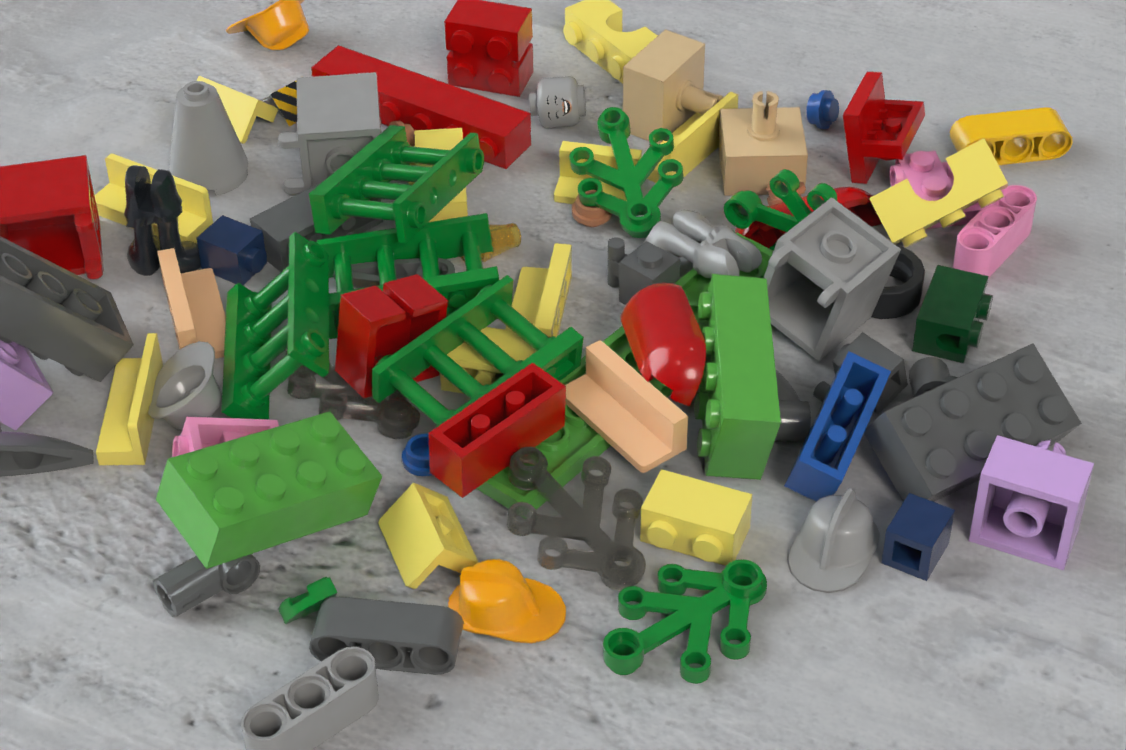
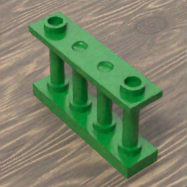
M390 125L309 193L315 233L331 234L349 217L355 216L395 221L398 243H407L483 171L484 153L479 146L478 133L470 132L452 150L412 147L407 142L405 126ZM410 163L426 164V165H434V166H433V167L414 166V165H410ZM391 180L414 182V184L408 185L389 182ZM371 198H378L395 201L393 203H386L369 200Z
M487 213L428 222L407 243H398L396 228L317 240V243L329 254V278L334 277L335 270L336 292L329 293V339L338 337L341 294L363 289H354L351 264L377 261L380 285H377V287L383 291L384 283L397 280L394 260L420 258L423 279L448 300L446 317L475 298L482 288L499 281L497 266L483 268L481 253L493 252ZM464 256L466 271L440 275L438 258L450 259Z
M297 232L289 236V266L262 290L253 292L238 282L227 292L221 412L231 418L269 419L270 393L302 365L321 377L329 373V254L317 242L309 241ZM288 290V295L272 308V303ZM288 319V324L271 338V333ZM287 349V355L270 369V363Z
M506 275L495 284L482 288L475 298L396 353L386 355L380 359L372 369V398L379 403L398 390L438 427L531 363L536 364L552 377L561 381L581 366L584 337L572 327H569L557 337L552 336L549 338L512 307L514 280ZM496 319H499L533 347L536 352L524 361H515L484 335L481 330ZM466 342L504 375L491 385L486 384L483 386L447 354ZM432 366L470 400L457 410H448L413 378Z

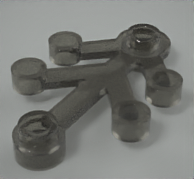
M330 362L329 373L322 378L331 384L316 383L314 375L317 373L304 365L288 378L287 393L297 399L319 398V414L330 411L337 420L351 419L376 422L378 431L382 435L393 439H404L411 436L414 429L419 425L420 412L398 390L389 395L388 400L383 399L379 403L372 396L363 398L335 371V366ZM347 402H357L363 405L347 404Z
M523 447L511 456L508 477L510 482L522 490L537 489L562 516L537 514L536 509L525 502L515 503L508 510L506 525L511 533L517 536H526L530 533L547 536L539 543L537 553L539 564L548 570H557L564 567L598 572L603 583L614 590L621 591L626 587L638 584L642 580L646 569V561L643 554L633 546L635 520L640 515L643 503L641 495L637 491L628 488L621 489L615 494L612 513L617 518L613 542L600 528L604 487L608 484L611 474V465L605 458L592 456L583 463L581 480L585 487L583 506L581 508L547 471V459L539 449ZM523 463H530L534 466H526ZM598 470L602 472L603 475L595 476L591 474L589 471ZM620 503H631L634 508H624ZM524 516L529 521L524 523L518 522L514 517ZM562 538L585 541L593 551L568 549L567 543ZM553 549L558 551L560 555L549 556L545 551ZM615 561L624 562L628 566H619Z

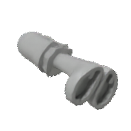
M691 210L677 211L673 216V225L666 221H659L652 228L646 239L647 242L678 258L683 257L693 263L694 270L699 275L701 274L708 279H711L712 274L739 276V270L749 273L758 268L762 262L760 250L753 243L737 235L729 226L725 227L722 224L713 228L706 217Z

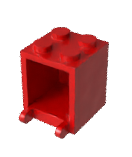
M82 155L0 166V236L76 275L86 274L89 279H98L103 275L104 271L101 226L87 156Z

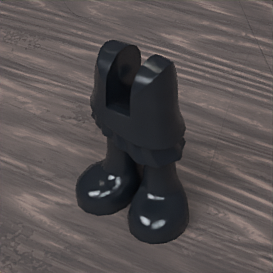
M130 166L125 175L126 207L124 216L127 218L126 227L134 228V240L128 247L127 259L131 268L140 275L150 276L160 268L157 251L174 248L180 273L200 270L201 262L198 245L195 242L181 241L178 216L183 212L181 206L182 199L178 194L171 172L158 169L151 182L148 169L145 166ZM154 223L157 224L159 237L154 235Z

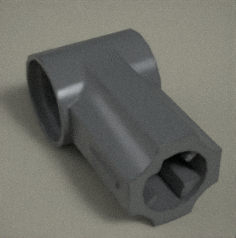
M250 554L206 569L196 555L154 579V589L166 611L172 617L175 615L179 616L222 590L229 594H238L245 591L258 578L260 564Z

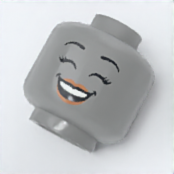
M574 77L543 78L537 84V92L529 93L531 116H539V121L544 128L575 126L579 123L580 116H586L584 85H578Z

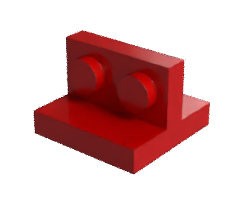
M866 72L843 113L852 183L867 184L880 159L886 161L903 160L925 117L924 101L885 99L882 72Z

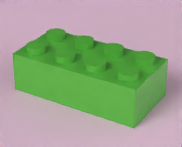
M712 274L708 291L701 292L698 301V324L706 343V361L699 385L700 392L696 394L694 405L695 419L702 420V428L699 429L697 437V455L705 459L706 476L761 480L781 424L767 279Z
M329 411L168 458L156 501L205 568L208 569L368 515L382 475Z

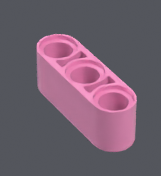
M1010 185L1001 190L1004 195L1002 199L982 208L957 235L953 268L990 277L1031 233L1037 201L1034 191L1022 185Z

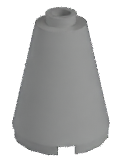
M203 81L189 82L178 91L176 96L169 171L173 176L203 186L208 191L215 190V196L228 193L238 188L246 180L248 175L247 156L217 89Z

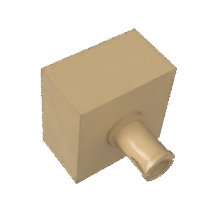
M665 29L623 66V111L629 117L631 135L649 141L650 133L656 129L665 128L673 133L695 113L704 115L723 98L722 95L703 90L705 43Z
M759 91L753 95V108L720 109L718 149L724 196L734 195L739 191L746 190L752 191L757 195H768L766 188L770 185L771 179L783 169L792 171L798 177L799 182L806 183L808 153L800 107L777 108L779 97L770 91H766V105L762 103L763 91Z

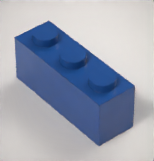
M848 351L828 389L785 482V487L816 502L820 498L836 493L889 378L890 370Z

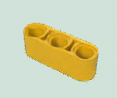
M1048 107L962 117L951 126L949 132L950 139L957 152L984 138L998 165L1060 158L1070 150L1073 143L1072 136L1058 112Z

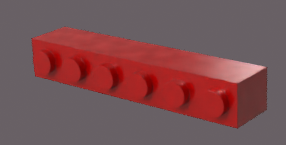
M340 45L311 67L312 77L376 72L381 124L389 126L392 121H402L404 124H410L414 130L462 128L463 139L470 132L478 133L479 146L484 153V162L503 169H507L531 146V113Z

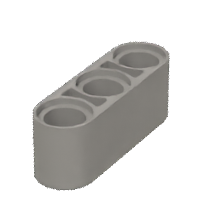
M360 647L341 649L251 706L241 719L245 749L313 750L369 713L379 700L375 659L372 654Z

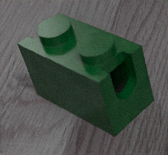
M937 265L916 319L912 351L964 363L969 348H978L984 325V322L979 320L987 321L990 314L993 295L985 293L989 276Z

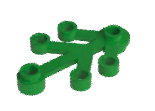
M610 107L605 109L599 116L597 125L601 140L611 144L618 170L595 160L592 150L587 147H578L572 150L569 155L572 171L578 175L587 174L593 177L586 178L579 183V200L583 205L596 206L620 217L621 227L630 236L646 238L652 228L661 221V212L658 207L672 188L682 183L684 179L683 167L675 159H667L661 162L658 167L659 180L643 198L641 186L661 159L669 155L674 149L673 134L665 128L652 131L649 135L650 147L634 166L627 142L631 133L629 117L620 108ZM658 141H667L664 144H657ZM580 159H587V161L583 163L577 162ZM669 171L676 172L674 175H666ZM600 181L624 191L627 201L603 192ZM589 190L596 191L593 194H585V192Z
M787 169L779 171L771 179L770 189L775 196L782 199L793 216L762 205L759 196L749 190L735 193L724 204V214L727 220L740 229L748 228L756 220L788 232L812 212L797 193L800 186L798 177ZM819 183L808 193L807 202L815 211L831 197L837 201V194L830 185ZM777 241L769 249L774 251Z
M744 559L728 563L721 573L684 569L677 564L664 565L658 571L657 588L660 593L645 591L637 586L626 587L618 595V611L623 618L628 620H639L647 612L671 615L640 633L629 628L614 629L605 636L603 641V660L607 667L618 675H629L642 665L646 653L690 628L687 650L680 658V675L689 683H702L709 678L711 673V657L708 654L713 614L730 605L729 625L720 634V651L725 657L733 660L746 657L750 652L751 634L747 629L750 605L760 602L766 595L767 579L756 563ZM668 579H675V580H678V581H677V582H668V581H666V580H668ZM687 588L710 591L702 597L683 595ZM635 601L639 604L630 605L627 602ZM738 640V641H740V642H742V643H740V644H732V643H730V642H728V641ZM690 664H700V665H702V667H700V668H693V667H690L689 665H690Z

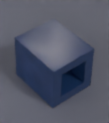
M224 215L196 238L201 268H212L215 276L234 284L239 282L244 285L267 264L263 231Z
M909 493L886 529L881 564L927 581L949 544L955 510Z

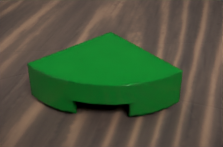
M324 577L307 586L308 592L294 598L288 597L280 604L278 610L285 624L318 611L325 599L336 596L338 592L330 577Z

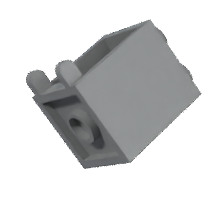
M376 72L297 78L298 132L281 133L278 136V144L283 149L299 148L303 177L289 178L284 181V190L287 194H299L325 181L382 133Z
M831 197L777 240L763 277L767 279L771 324L816 360L820 361L871 318L901 249Z

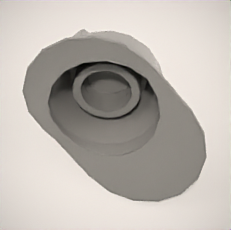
M199 341L189 344L177 351L166 361L158 373L152 402L149 406L148 414L153 419L163 418L175 429L183 430L186 417H210L218 409L222 402V394L213 375L215 350L208 342Z
M848 488L844 495H828L820 498L811 507L807 519L802 524L791 546L788 557L791 574L800 584L813 591L831 593L843 591L856 584L865 573L872 555L878 546L880 533L877 525L873 522L868 507L856 499L854 489Z

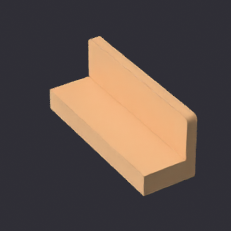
M174 248L157 251L163 285L179 350L199 341L208 342L215 350V359L224 357L226 315L213 269L206 268L180 273Z
M601 340L587 346L586 374L565 385L566 405L641 473H646L687 450L688 415L650 382H647L643 376Z

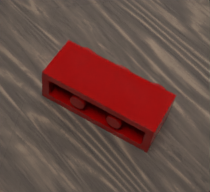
M531 363L428 433L430 473L460 497H465L565 426L566 386L536 364Z

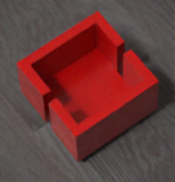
M457 0L444 21L446 50L450 51L447 55L448 84L520 97L534 72L533 44L530 43L533 38L532 8L483 0Z
M418 274L386 282L383 284V291L375 285L341 294L335 371L361 397H371L372 369L379 362L375 357L380 360L386 355H393L446 318L448 300ZM430 366L413 378V380L420 382L440 376V373Z

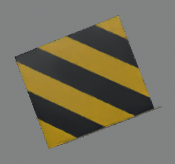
M296 80L261 100L263 101L271 96L289 127L297 123Z

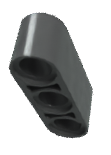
M330 597L325 599L320 605L309 649L317 660L323 661L346 647H360L372 654L375 659L376 669L433 675L445 674L455 667L464 621L457 611L444 606L350 597Z

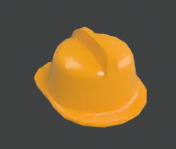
M279 0L264 11L232 24L226 29V32L228 34L249 31L263 47L271 50L286 49L305 37L309 32V26L301 7V3L304 0Z
M487 559L476 563L472 567L463 568L460 574V584L454 589L448 601V607L457 611L462 616L464 621L463 630L520 643H536L549 639L559 632L566 617V606L562 597L552 587L536 580L524 578L520 569L509 561L501 559Z

